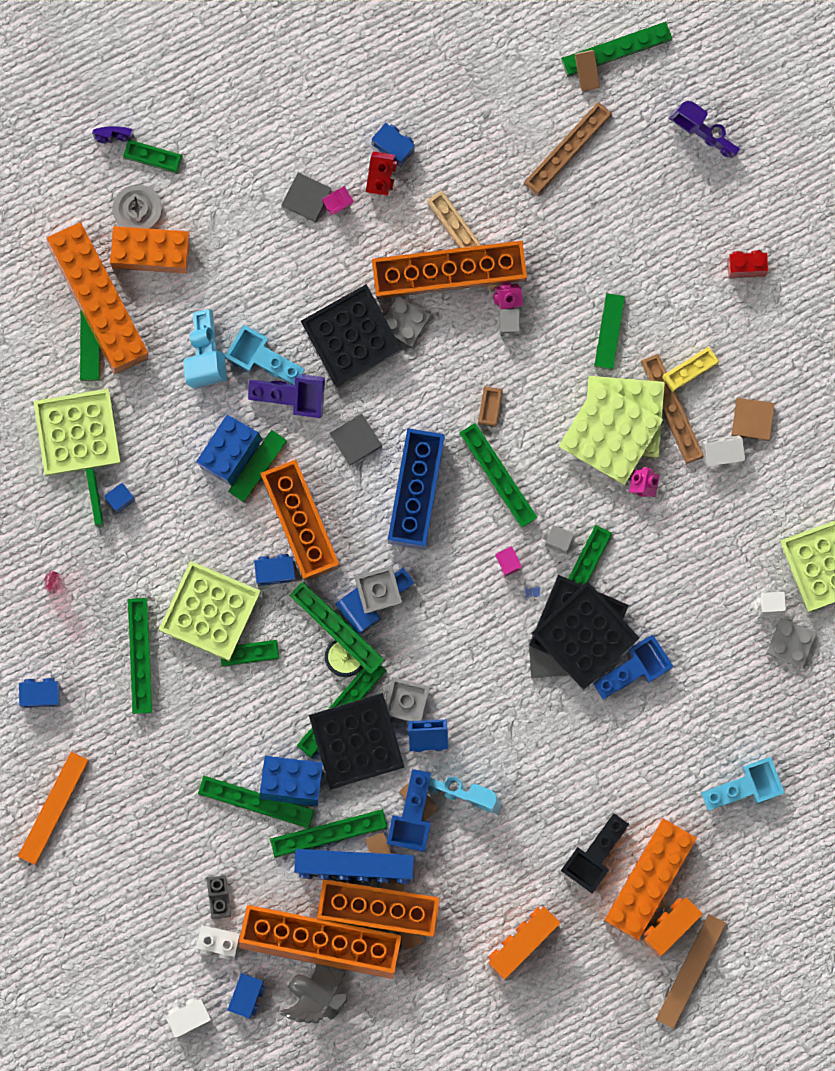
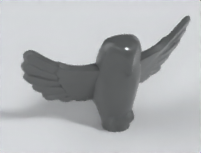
M316 964L311 979L300 974L294 976L288 988L299 1000L294 1006L279 1010V1014L298 1023L317 1024L323 1017H328L330 1020L334 1019L344 1004L347 1003L346 993L335 995L339 986L343 983L342 978L345 976V970Z

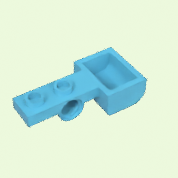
M206 309L194 312V331L190 333V341L196 349V356L183 360L185 381L193 389L227 381L225 354L218 350L216 351L213 310Z
M243 324L227 351L225 359L247 373H250L253 367L257 365L268 374L276 378L279 377L291 385H295V377L303 374L305 369L266 348L269 339Z
M771 757L743 766L742 769L745 777L701 792L707 811L753 795L755 803L758 804L784 794L785 792Z
M449 777L445 783L430 778L428 791L435 794L440 791L445 793L444 797L455 801L458 798L499 816L502 801L492 790L472 784L469 792L464 791V784L457 777ZM452 783H459L456 791H450Z

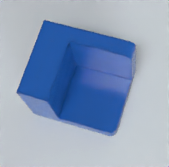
M120 483L104 495L117 514L135 501L134 496L123 483Z

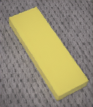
M707 347L664 374L662 378L673 393L717 365L719 360L710 347Z

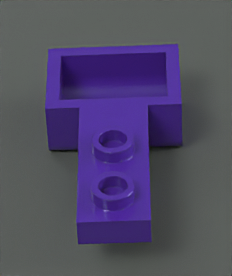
M685 101L671 112L668 117L669 120L688 133H695L704 139L708 146L720 150L724 157L733 158L738 154L740 148L724 138L726 135L724 126L714 124L709 128L703 124L708 116V112L696 103ZM712 130H715V131L718 132V134H719V137H718V138H715V137L712 135Z
M300 374L295 377V385H289L284 381L266 382L250 380L248 400L293 405V415L321 418L323 417L325 378Z

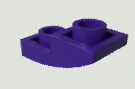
M120 126L100 127L92 131L94 139L102 144L112 143L114 137L119 141L126 142L129 139L132 140L134 136L133 129Z

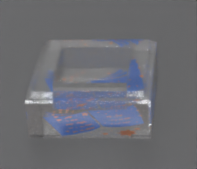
M527 579L520 598L538 604L545 585Z

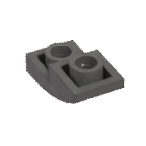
M226 875L207 877L211 919L231 917Z

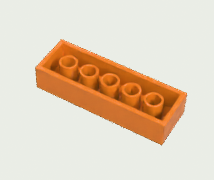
M292 460L260 473L304 582L340 568L297 460Z
M664 818L661 819L603 921L638 941L697 838Z
M323 879L317 919L435 937L441 898Z

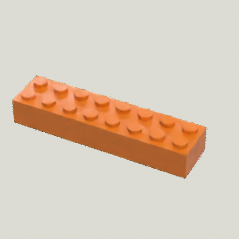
M79 222L48 236L47 245L113 374L115 375L147 360L148 351L82 223Z
M523 240L372 259L377 299L498 285L506 282L527 281Z
M247 905L239 939V949L393 979L401 935Z

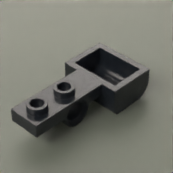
M613 813L588 850L584 852L577 847L561 869V872L593 894L609 871L608 868L602 865L603 861L630 824Z

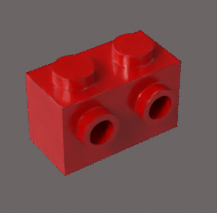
M372 152L366 185L367 193L388 196L389 191H393L395 179L391 178L392 172L396 173L397 161H394L395 155Z
M754 250L751 253H743V251L732 252L727 259L728 278L766 277L768 273L767 252L762 253L761 250Z

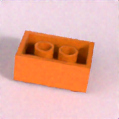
M687 897L683 899L678 898L670 906L672 910L669 913H663L656 920L658 924L655 927L650 926L642 934L644 936L642 941L657 957L662 956L703 915Z

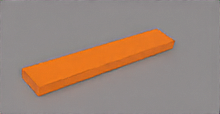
M70 752L18 857L34 865L37 864L89 761L88 759Z

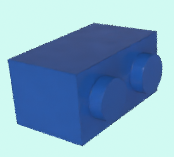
M385 122L371 139V144L382 153L395 155L394 161H397V165L401 167L415 151L414 141L408 136L404 137L401 135L399 129L393 124L388 125Z
M289 554L277 555V558L271 559L269 556L258 557V560H254L257 586L296 582L293 557L289 556Z
M44 678L43 682H35V679H24L23 683H19V706L21 708L60 706V683L55 681V678Z
M447 719L408 721L410 751H442L448 749Z
M241 973L227 1011L251 1019L252 1015L255 1016L259 1007L256 1004L257 999L263 996L266 988L263 985L264 981Z

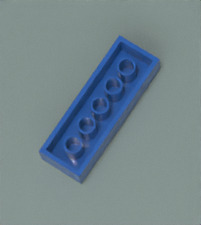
M407 428L388 534V544L426 550L445 434Z
M307 849L295 850L294 873L299 875L301 879H313V876H318L320 880H332V877H338L340 881L351 882L352 878H358L359 882L371 883V879H377V882L390 884L391 880H397L398 884L410 885V881H415L416 857L414 855Z

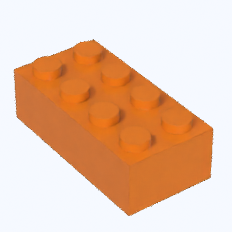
M113 226L110 256L112 269L187 274L190 248L189 231Z
M544 906L541 909L537 907L529 915L532 919L528 923L523 921L515 929L518 933L514 937L509 935L501 943L504 947L500 951L495 949L487 957L490 960L487 964L503 980L560 924Z

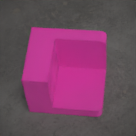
M345 186L322 199L330 215L336 214L354 202Z
M512 546L495 554L504 578L522 569V565Z

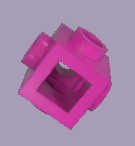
M501 283L500 286L495 287V293H493L494 304H497L500 309H514V307L523 306L521 287L517 283Z
M642 467L641 470H633L629 492L640 497H656L660 475L647 467Z

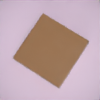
M736 398L731 436L769 441L774 403Z

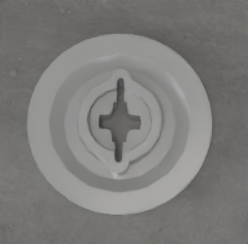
M135 184L125 187L117 194L113 202V215L121 227L150 229L152 226H155L162 213L159 196L153 189L145 185ZM135 199H137L139 207H143L140 210L139 218L136 211H132L136 205Z

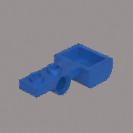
M404 567L394 573L400 594L415 584ZM358 587L335 604L359 635L381 620L376 611L368 614L364 613Z
M653 634L628 649L632 659L593 683L602 700L628 686L642 675L649 684L674 667Z
M412 769L403 815H392L387 844L425 852L431 822L422 820L431 772Z

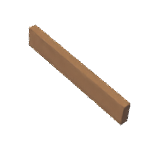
M597 102L524 181V185L538 196L612 116V113L601 103Z
M659 354L641 360V365L649 381L665 382L662 376L667 372ZM665 382L662 412L687 465L703 458L704 455L676 392L672 393Z
M384 832L365 839L370 853L391 854ZM391 880L390 884L381 883L383 889L405 892L402 884H398L397 880ZM398 932L401 935L404 950L423 944L420 935Z
M708 914L656 1020L674 1029L726 922Z

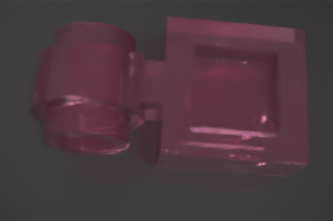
M52 570L46 573L43 580L45 581V590L53 594L55 590H59L62 582L59 573Z

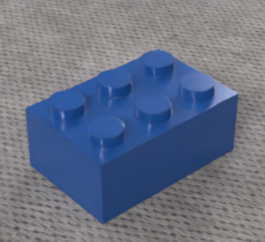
M227 414L196 463L204 471L233 486L263 438L257 431Z
M265 756L260 799L318 806L323 763Z

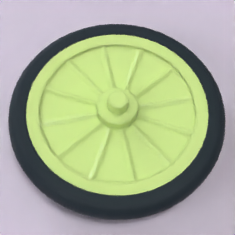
M336 640L327 647L325 663L328 669L335 675L350 677L357 674L363 668Z

